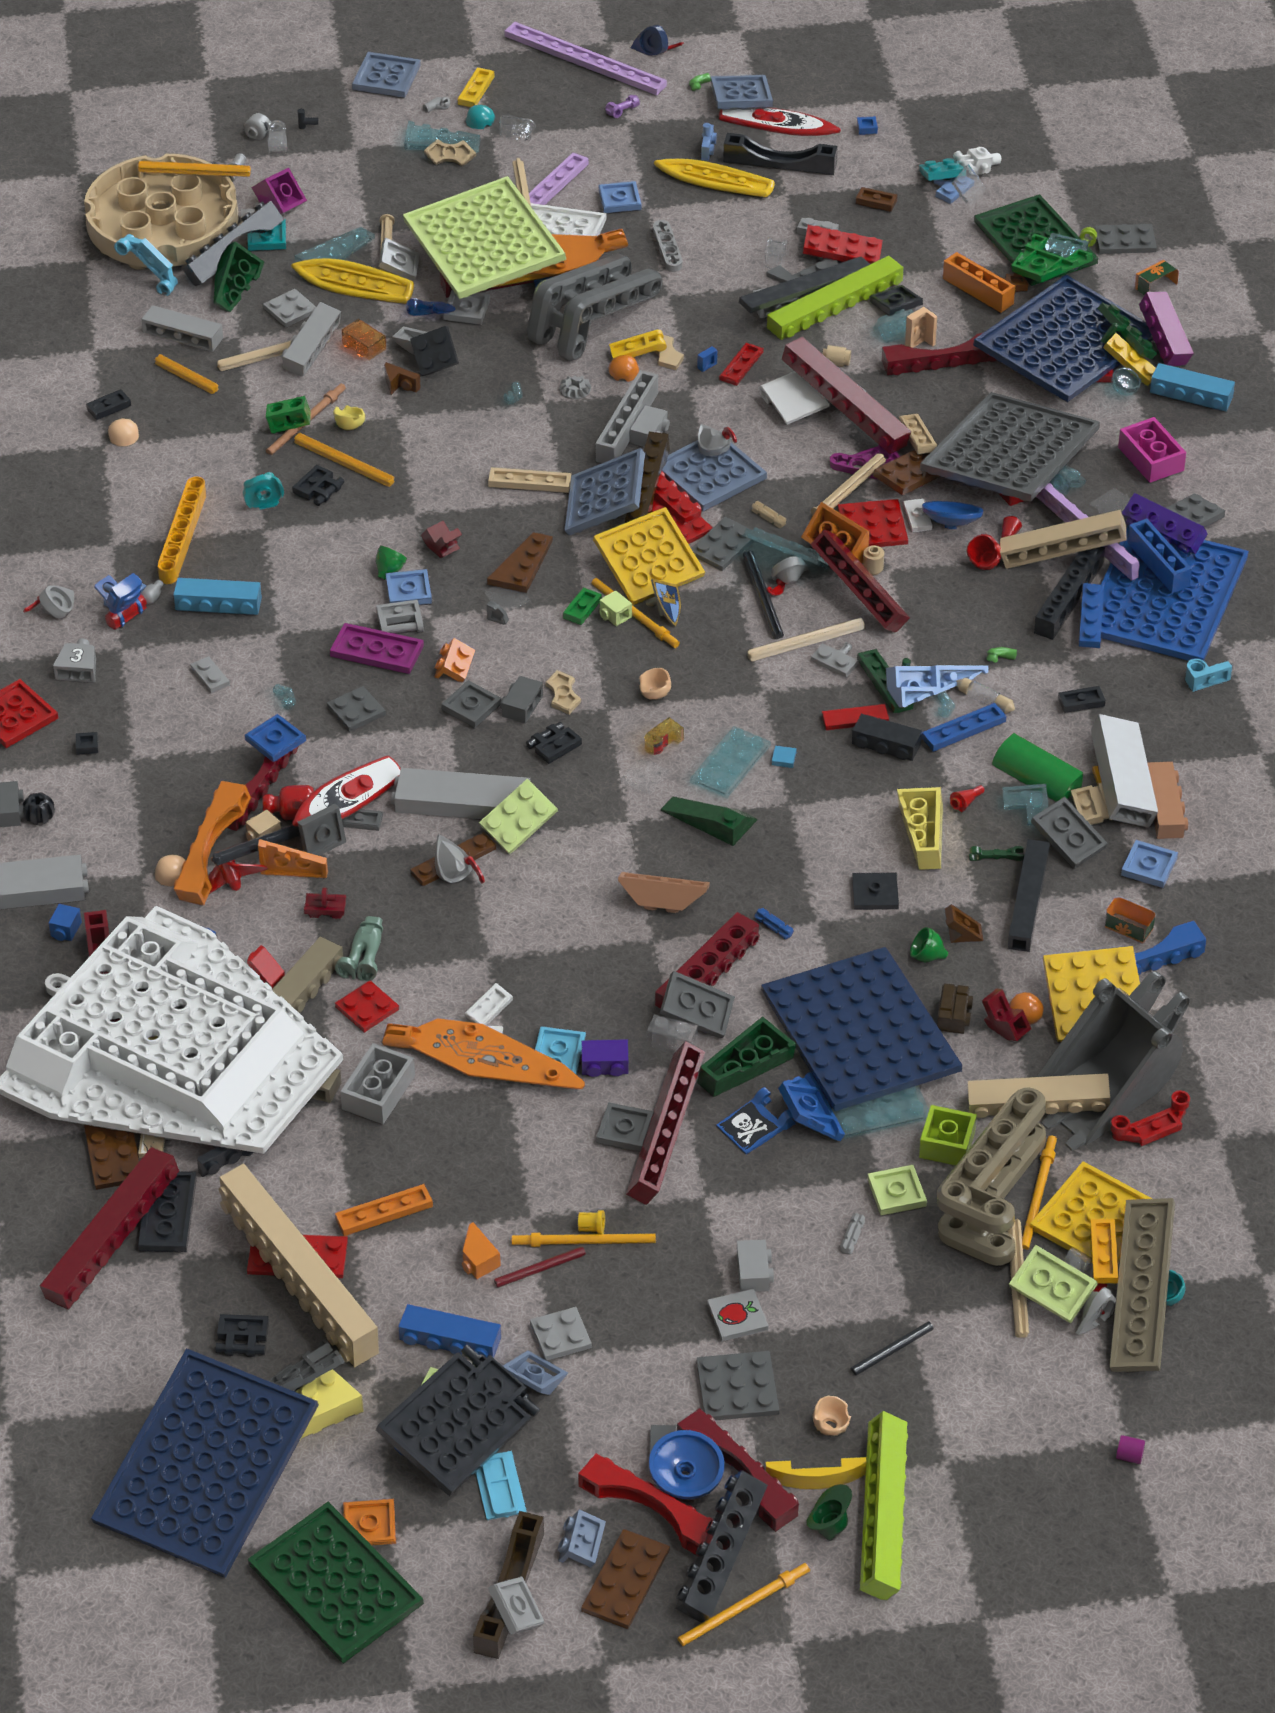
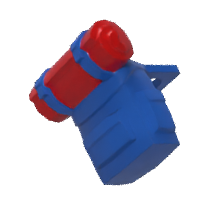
M134 573L119 583L108 575L94 586L107 603L109 612L105 615V620L108 626L114 630L123 627L127 621L137 614L143 613L144 609L147 608L146 599L140 594L142 580ZM109 583L113 586L109 593L103 590V584Z

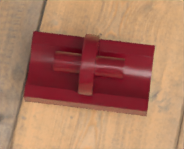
M322 888V894L306 893L304 914H308L310 918L330 915L333 919H341L345 915L346 895L328 894V888Z

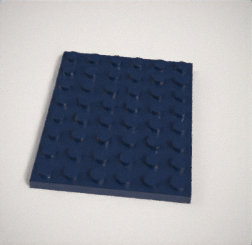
M1065 275L975 338L973 346L1068 403L1121 364L1103 348L1105 344L1100 341L1112 325L1097 309L1101 303L1113 304L1120 309L1119 313L1131 321L1130 325L1142 333L1141 337L1151 342L1153 336L1146 321ZM1116 331V333L1128 343V341L1119 332Z
M886 947L761 985V990L790 1039L796 1043V1049L834 1111L962 1072V1063Z
M186 1348L91 1517L92 1522L226 1578L318 1408V1401Z

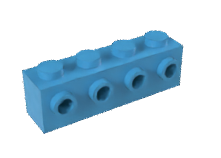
M1158 363L1151 379L1150 393L1227 411L1233 398L1235 382Z
M177 578L174 591L175 610L258 615L262 598L260 582Z

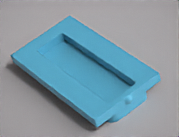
M512 1451L494 1454L476 1471L487 1520L518 1515L519 1511L526 1512Z

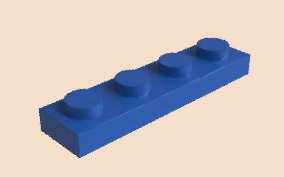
M1083 583L1079 647L1100 648L1104 585Z
M993 703L922 732V739L934 752L1006 722V715L996 703Z

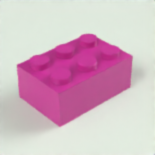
M1155 417L1120 429L1118 448L1149 483L1184 471L1186 451Z

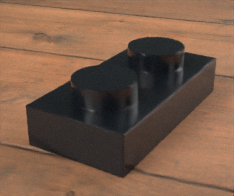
M121 389L86 403L88 412L96 420L131 406V400Z
M1100 686L1058 692V700L1064 713L1105 706L1106 700Z

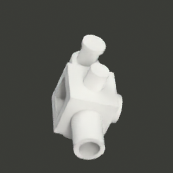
M984 147L968 149L967 155H962L961 151H956L953 155V158L965 168V171H968L969 175L989 173L991 165L1001 163V155L999 153L990 154Z

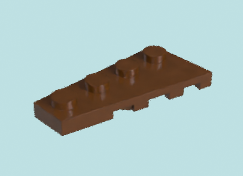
M533 532L487 578V585L527 593L550 548L553 536Z

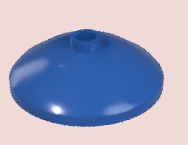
M930 501L922 504V511L933 521L944 524L947 529H957V526L968 525L983 516L982 508L967 503Z
M679 1430L663 1436L653 1446L649 1457V1471L654 1483L668 1495L680 1499H696L709 1494L719 1485L724 1473V1457L718 1445L708 1436L696 1431ZM687 1471L689 1474L684 1475L681 1472Z

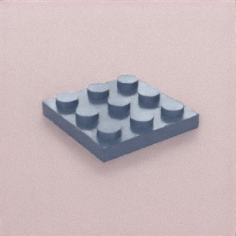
M368 52L352 83V90L405 98L421 66L420 60Z
M765 75L711 76V86L717 108L723 110L730 108L748 109L751 107L765 109L773 106V99Z

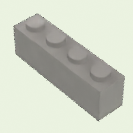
M322 302L316 308H313L307 322L304 321L298 335L293 336L290 347L283 351L281 356L283 360L282 368L294 374L304 376L339 326L341 311Z
M154 305L150 307L142 318L143 333L213 352L223 339L222 324Z

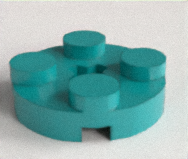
M271 472L248 479L243 484V498L249 508L259 507L261 510L275 507L279 504L281 496H284V488L281 481Z

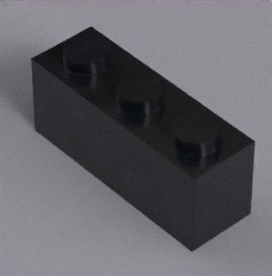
M862 713L852 730V744L859 748L875 750L880 754H890L901 760L913 761L922 742V730Z

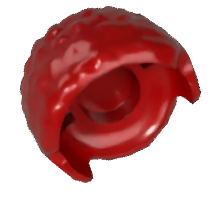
M977 535L968 543L967 555L972 564L979 569H993L1001 559V547L990 535Z

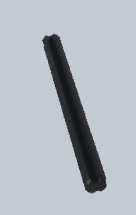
M751 550L744 552L743 557L773 639L782 638L784 636L770 595L766 590L767 587L754 552Z
M290 825L212 854L211 861L218 866L257 852L259 839L278 844L300 836L299 827Z

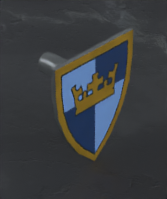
M651 579L655 597L647 600L646 605L648 608L657 605L659 616L666 617L671 625L675 627L681 609L678 586Z

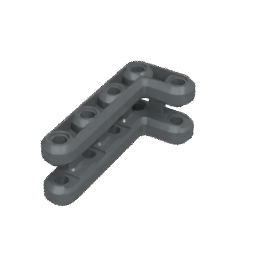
M617 253L540 282L534 292L527 326L529 340L537 345H544L553 338L556 327L560 328L557 344L559 355L568 361L580 358L586 347L591 323L598 318L655 297L662 287L663 281L660 273L648 268L631 274L632 264L630 259L621 253ZM566 304L564 314L559 312L560 308Z

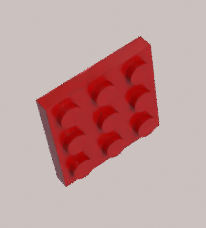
M898 499L838 504L839 513L869 531V546L885 547L908 544L909 540Z
M21 679L0 690V743L5 748L59 719L58 712Z

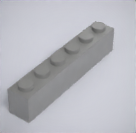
M642 370L638 372L596 442V462L604 463L622 455L630 441L631 427L644 406H651L658 394V374Z

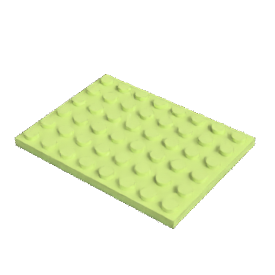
M508 176L403 214L405 223L459 299L566 260V254Z

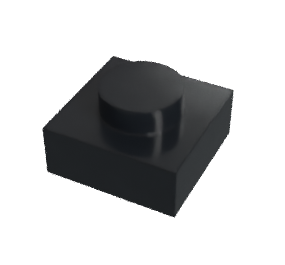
M97 732L76 733L77 755L98 753Z

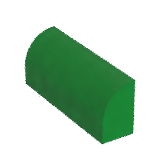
M1015 733L1010 735L1001 744L992 761L994 767L1055 802L1064 797L1069 799L1072 796L1071 790L1082 787V771Z

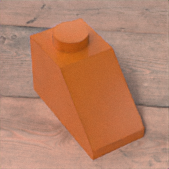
M473 1222L469 1224L463 1247L462 1267L468 1275L472 1274L476 1279H479L499 1268L501 1261L500 1252Z

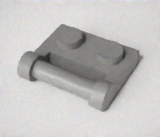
M418 600L376 605L381 631L389 633L424 631ZM415 621V622H412V623H405V624H397V625L387 626V624H394V623Z

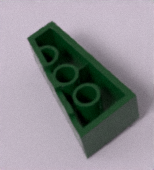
M762 1016L700 1066L697 1083L715 1097L792 1060L796 1043Z

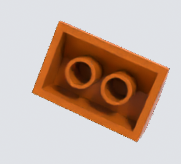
M821 502L801 538L811 544L825 529L836 534L854 556L863 563L864 550L869 547V531Z

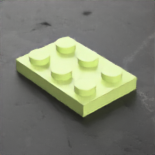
M526 779L483 818L479 824L507 853L511 854L547 822L558 809Z
M1035 1245L1010 1281L1009 1286L1067 1322L1072 1323L1097 1286V1281Z

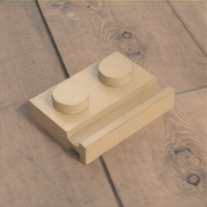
M1099 783V786L1096 787L1091 785L1071 790L1075 808L1090 825L1101 823L1104 819L1109 818L1102 783Z

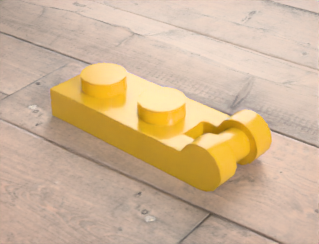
M659 329L609 344L613 359L619 355L636 357L653 351L662 352L667 348L666 342L663 340V332Z

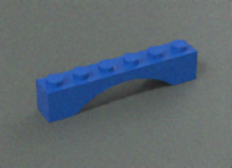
M1195 921L1173 927L1169 935L1162 942L1143 952L1135 953L1138 975L1144 971L1158 970L1163 965L1170 963L1177 964L1182 959L1196 958L1205 953L1206 938Z

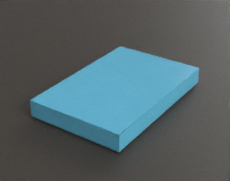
M540 1027L535 1050L563 1063L577 1075L582 1054L581 1041L585 1040L586 1032Z

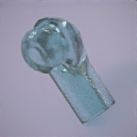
M519 382L511 384L512 391H508V395L504 393L503 398L507 404H515L523 397Z
M276 684L273 687L275 694L284 697L281 703L284 704L283 707L285 709H290L296 705L297 700L292 688L281 684Z
M943 691L937 697L942 703L941 708L938 706V712L941 717L946 718L951 716L956 705L950 696Z

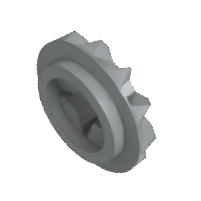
M567 376L566 379L561 380L560 392L567 398L580 399L591 392V384L589 379H584L583 376Z

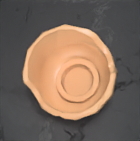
M121 418L115 420L109 426L108 435L112 444L129 446L134 444L139 438L138 427L130 419Z
M663 668L647 670L639 677L640 691L647 699L665 697L671 689L670 675Z
M179 855L162 857L155 869L156 881L161 885L174 886L176 879L179 878L182 872V865L186 860Z
M836 1396L820 1398L813 1411V1422L817 1430L828 1436H836L845 1432L851 1419L847 1411V1403ZM826 1421L834 1422L837 1427H831Z

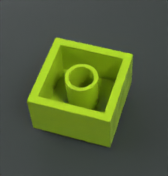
M931 1105L920 1139L919 1158L957 1165L972 1145L977 1114Z

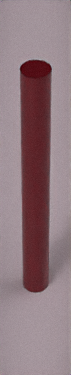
M579 1247L495 1278L494 1282L497 1288L585 1256L586 1253L583 1247Z

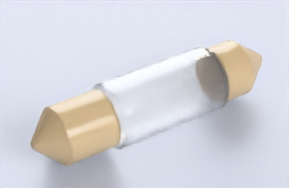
M968 678L956 680L959 691L965 693L968 697L987 706L996 703L1004 713L1015 710L1013 700L1001 695V693Z

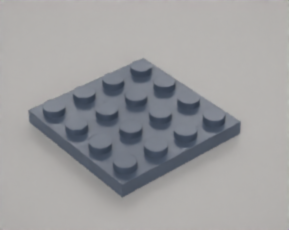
M697 440L669 454L667 463L662 469L665 478L668 481L673 480L680 492L685 491L692 503L697 502L701 506L702 511L767 479V472L733 443H731L730 449L725 453L716 456H705L700 453Z
M641 448L571 476L565 532L568 535L580 533L585 529L598 526L605 521L615 519L639 508L645 453Z

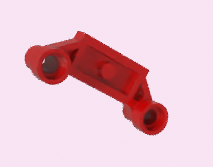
M1175 1091L1171 1096L1170 1108L1130 1124V1120L1126 1116L1117 1115L1113 1117L1111 1121L1113 1139L1116 1141L1136 1142L1144 1146L1182 1130L1181 1121L1186 1113V1109L1189 1107L1190 1095L1185 1091Z

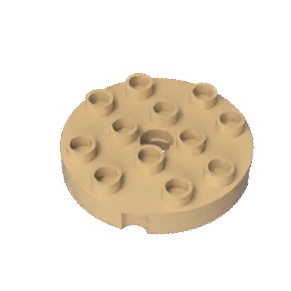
M165 154L159 158H149L145 155L121 162L97 177L89 187L84 200L87 232L94 245L103 254L129 264L133 269H144L147 266L133 252L129 251L126 255H120L114 248V244L127 234L142 240L146 238L173 266L187 264L185 260L193 254L195 256L200 254L199 249L204 245L209 244L210 246L213 244V238L220 233L223 235L227 233L226 228L235 222L238 224L239 219L236 190L229 176L145 173L138 171L139 161L212 164L196 157L181 154Z

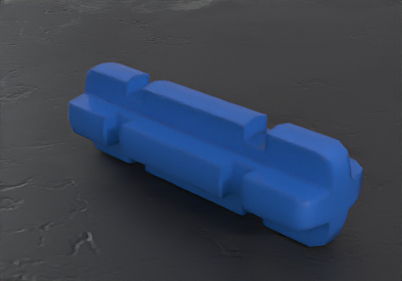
M764 908L757 910L755 918L759 922L763 921L765 926L775 933L779 932V935L784 939L792 936L794 932L792 927L789 925L785 926L783 921L773 914L769 915L770 913Z

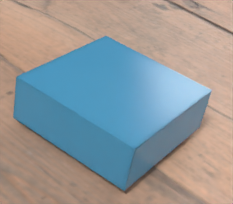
M775 746L772 765L793 768L797 748Z

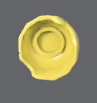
M346 405L343 410L335 407L333 411L337 425L344 430L356 429L365 421V413L363 409Z

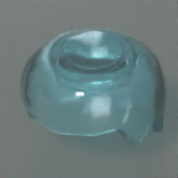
M1125 367L1116 369L1111 378L1113 389L1123 396L1135 394L1139 390L1142 381L1136 372Z

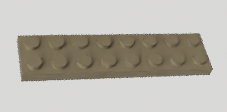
M1173 1198L1126 1200L1110 1369L1112 1372L1160 1371L1175 1201Z

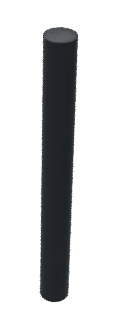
M929 1321L852 1366L850 1370L855 1376L932 1331L934 1329L932 1323Z

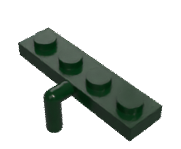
M1101 303L1097 309L1112 325L1100 341L1106 344L1117 331L1141 356L1153 359L1157 354L1151 348L1153 345L1141 337L1142 333L1130 325L1131 321L1119 313L1120 309L1113 304Z
M873 649L858 653L857 660L892 712L895 714L913 709L914 703L899 708L887 690L886 668L889 666L878 650ZM904 658L902 666H910L911 660Z

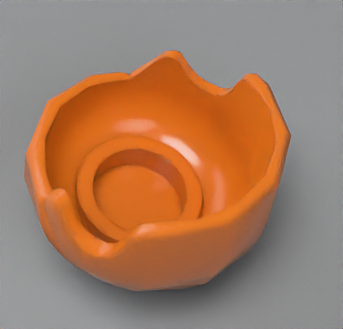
M629 355L615 357L608 366L609 375L617 381L620 379H625L627 382L632 381L640 371L636 359Z
M1022 992L1016 994L1009 1003L1013 1009L1024 1010L1030 1025L1037 1023L1042 1018L1043 1004L1032 993Z

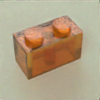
M359 318L341 329L343 345L356 351L360 357L371 360L386 350V336Z

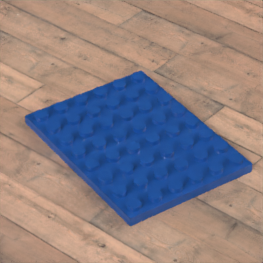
M1128 525L1126 528V541L1120 542L1119 545L1123 546L1128 553L1139 561L1138 578L1131 581L1117 567L1110 563L1101 585H1104L1101 638L1188 661L1191 659H1201L1204 661L1247 561L1249 551L1204 540L1194 555L1190 552L1188 554L1183 553L1176 545L1171 543V546L1192 568L1190 587L1171 593L1128 545Z

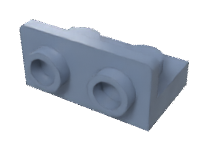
M580 1509L572 1517L569 1516L563 1526V1530L566 1531L565 1536L561 1539L557 1549L560 1552L558 1561L563 1563L569 1557L588 1567H592L596 1562L606 1521Z

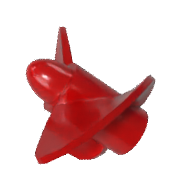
M235 860L215 866L208 875L212 886L210 893L227 883L231 889L238 891L241 888L240 878L242 876L268 870V867L259 864H237Z

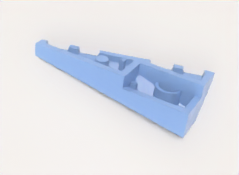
M936 665L886 668L887 690L899 708L906 707L957 686L956 680L963 678L972 680L980 673L986 674L988 673V666Z

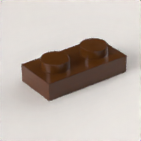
M861 187L856 197V204L892 212L898 195Z

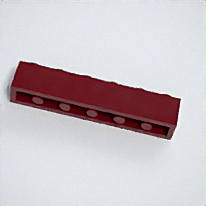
M824 529L810 544L885 629L897 632L910 619L836 534Z

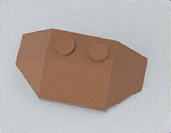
M621 872L618 877L619 883L638 905L644 906V909L647 910L665 908L667 912L678 913L679 910H684L707 892L710 882Z

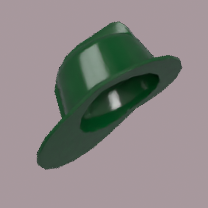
M839 1484L824 1491L806 1520L807 1526L812 1530H817L826 1540H833L835 1535L842 1532L848 1525L847 1509L851 1503L852 1490L847 1485Z

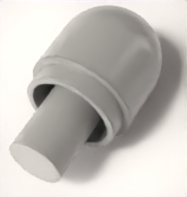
M161 580L147 585L141 592L147 604H153L160 597V589L164 585Z

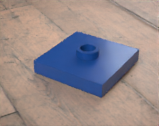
M276 714L245 734V741L272 762H275L304 743L306 735L279 714Z

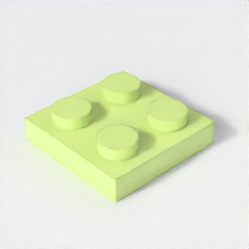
M914 1165L868 1173L867 1180L880 1215L927 1206V1199Z

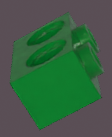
M305 396L267 404L266 420L271 433L310 425L311 411Z

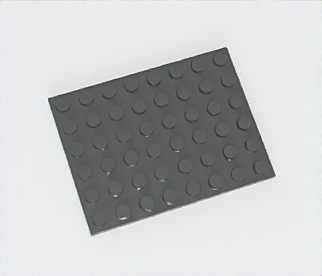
M991 392L920 463V470L931 475H939L949 480H957L967 485L999 492L1005 496L1020 498L1023 501H1032L1099 430L1100 422Z

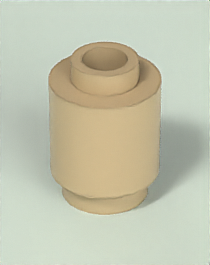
M828 345L827 349H823V355L836 366H849L851 350Z
M869 546L864 550L863 566L871 575L879 574L884 568V550L878 546Z

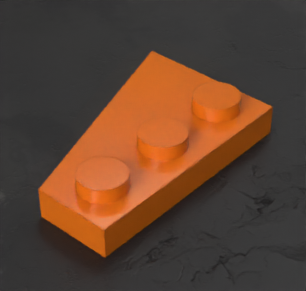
M259 839L260 865L268 867V870L261 872L262 875L327 878V858Z

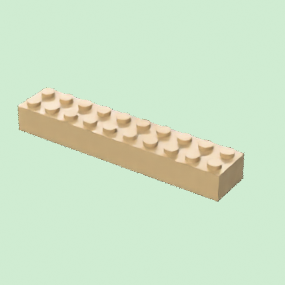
M243 1163L220 1176L219 1193L222 1198L220 1202L222 1210L225 1214L232 1216L238 1230L245 1232L250 1245L258 1248L261 1258L265 1263H270L275 1276L278 1279H283L288 1292L299 1299L301 1308L312 1315L318 1329L322 1328L325 1331L329 1343L332 1346L336 1345L344 1361H349L356 1367L379 1354L378 1327Z

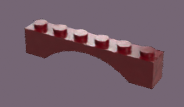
M982 333L976 334L965 343L945 349H918L902 344L882 347L881 359L887 375H900L902 373L920 372L929 369L937 370L943 367H957L965 364L974 365L979 362H994L997 360L973 346L974 339Z
M298 747L275 762H272L265 756L259 772L251 781L245 784L251 798L243 816L233 821L227 828L237 831L241 825L244 826L246 824L249 813L257 809L259 799L268 793L269 785L271 782L275 783L277 781L281 768H286L291 754H296Z
M106 910L84 913L89 957L110 935ZM105 971V972H100V974H108V973H109V972H107V971ZM120 1018L111 1019L110 1021L118 1022Z
M699 1408L677 1423V1431H696L711 1438L720 1448L724 1462L734 1467L737 1471H744L768 1485L758 1507L759 1517L775 1532L798 1517L799 1502L795 1495L788 1493L777 1478H772L759 1461L751 1458L745 1447L739 1446L727 1430H722L710 1414H706Z

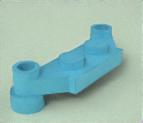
M127 234L114 244L115 251L118 254L126 255L129 251L133 252L160 279L156 286L158 293L166 292L167 294L165 295L168 296L173 292L174 287L178 284V280L172 272L171 267L173 265L146 238L142 240Z

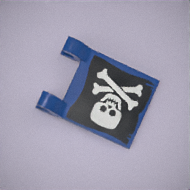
M765 1087L761 1088L751 1101L717 1124V1127L745 1154L761 1146L782 1130H787L795 1125L789 1109L784 1111L777 1119L764 1107L772 1102L768 1097L771 1095V1092Z

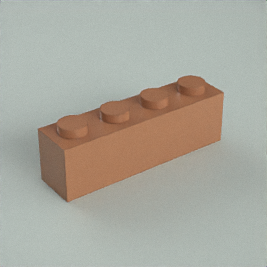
M1173 762L1147 763L1158 808V814L1154 819L1157 839L1183 838L1184 830H1188V819L1184 817V801L1181 802L1180 800L1182 798L1181 786L1177 785L1179 782L1178 770H1174Z

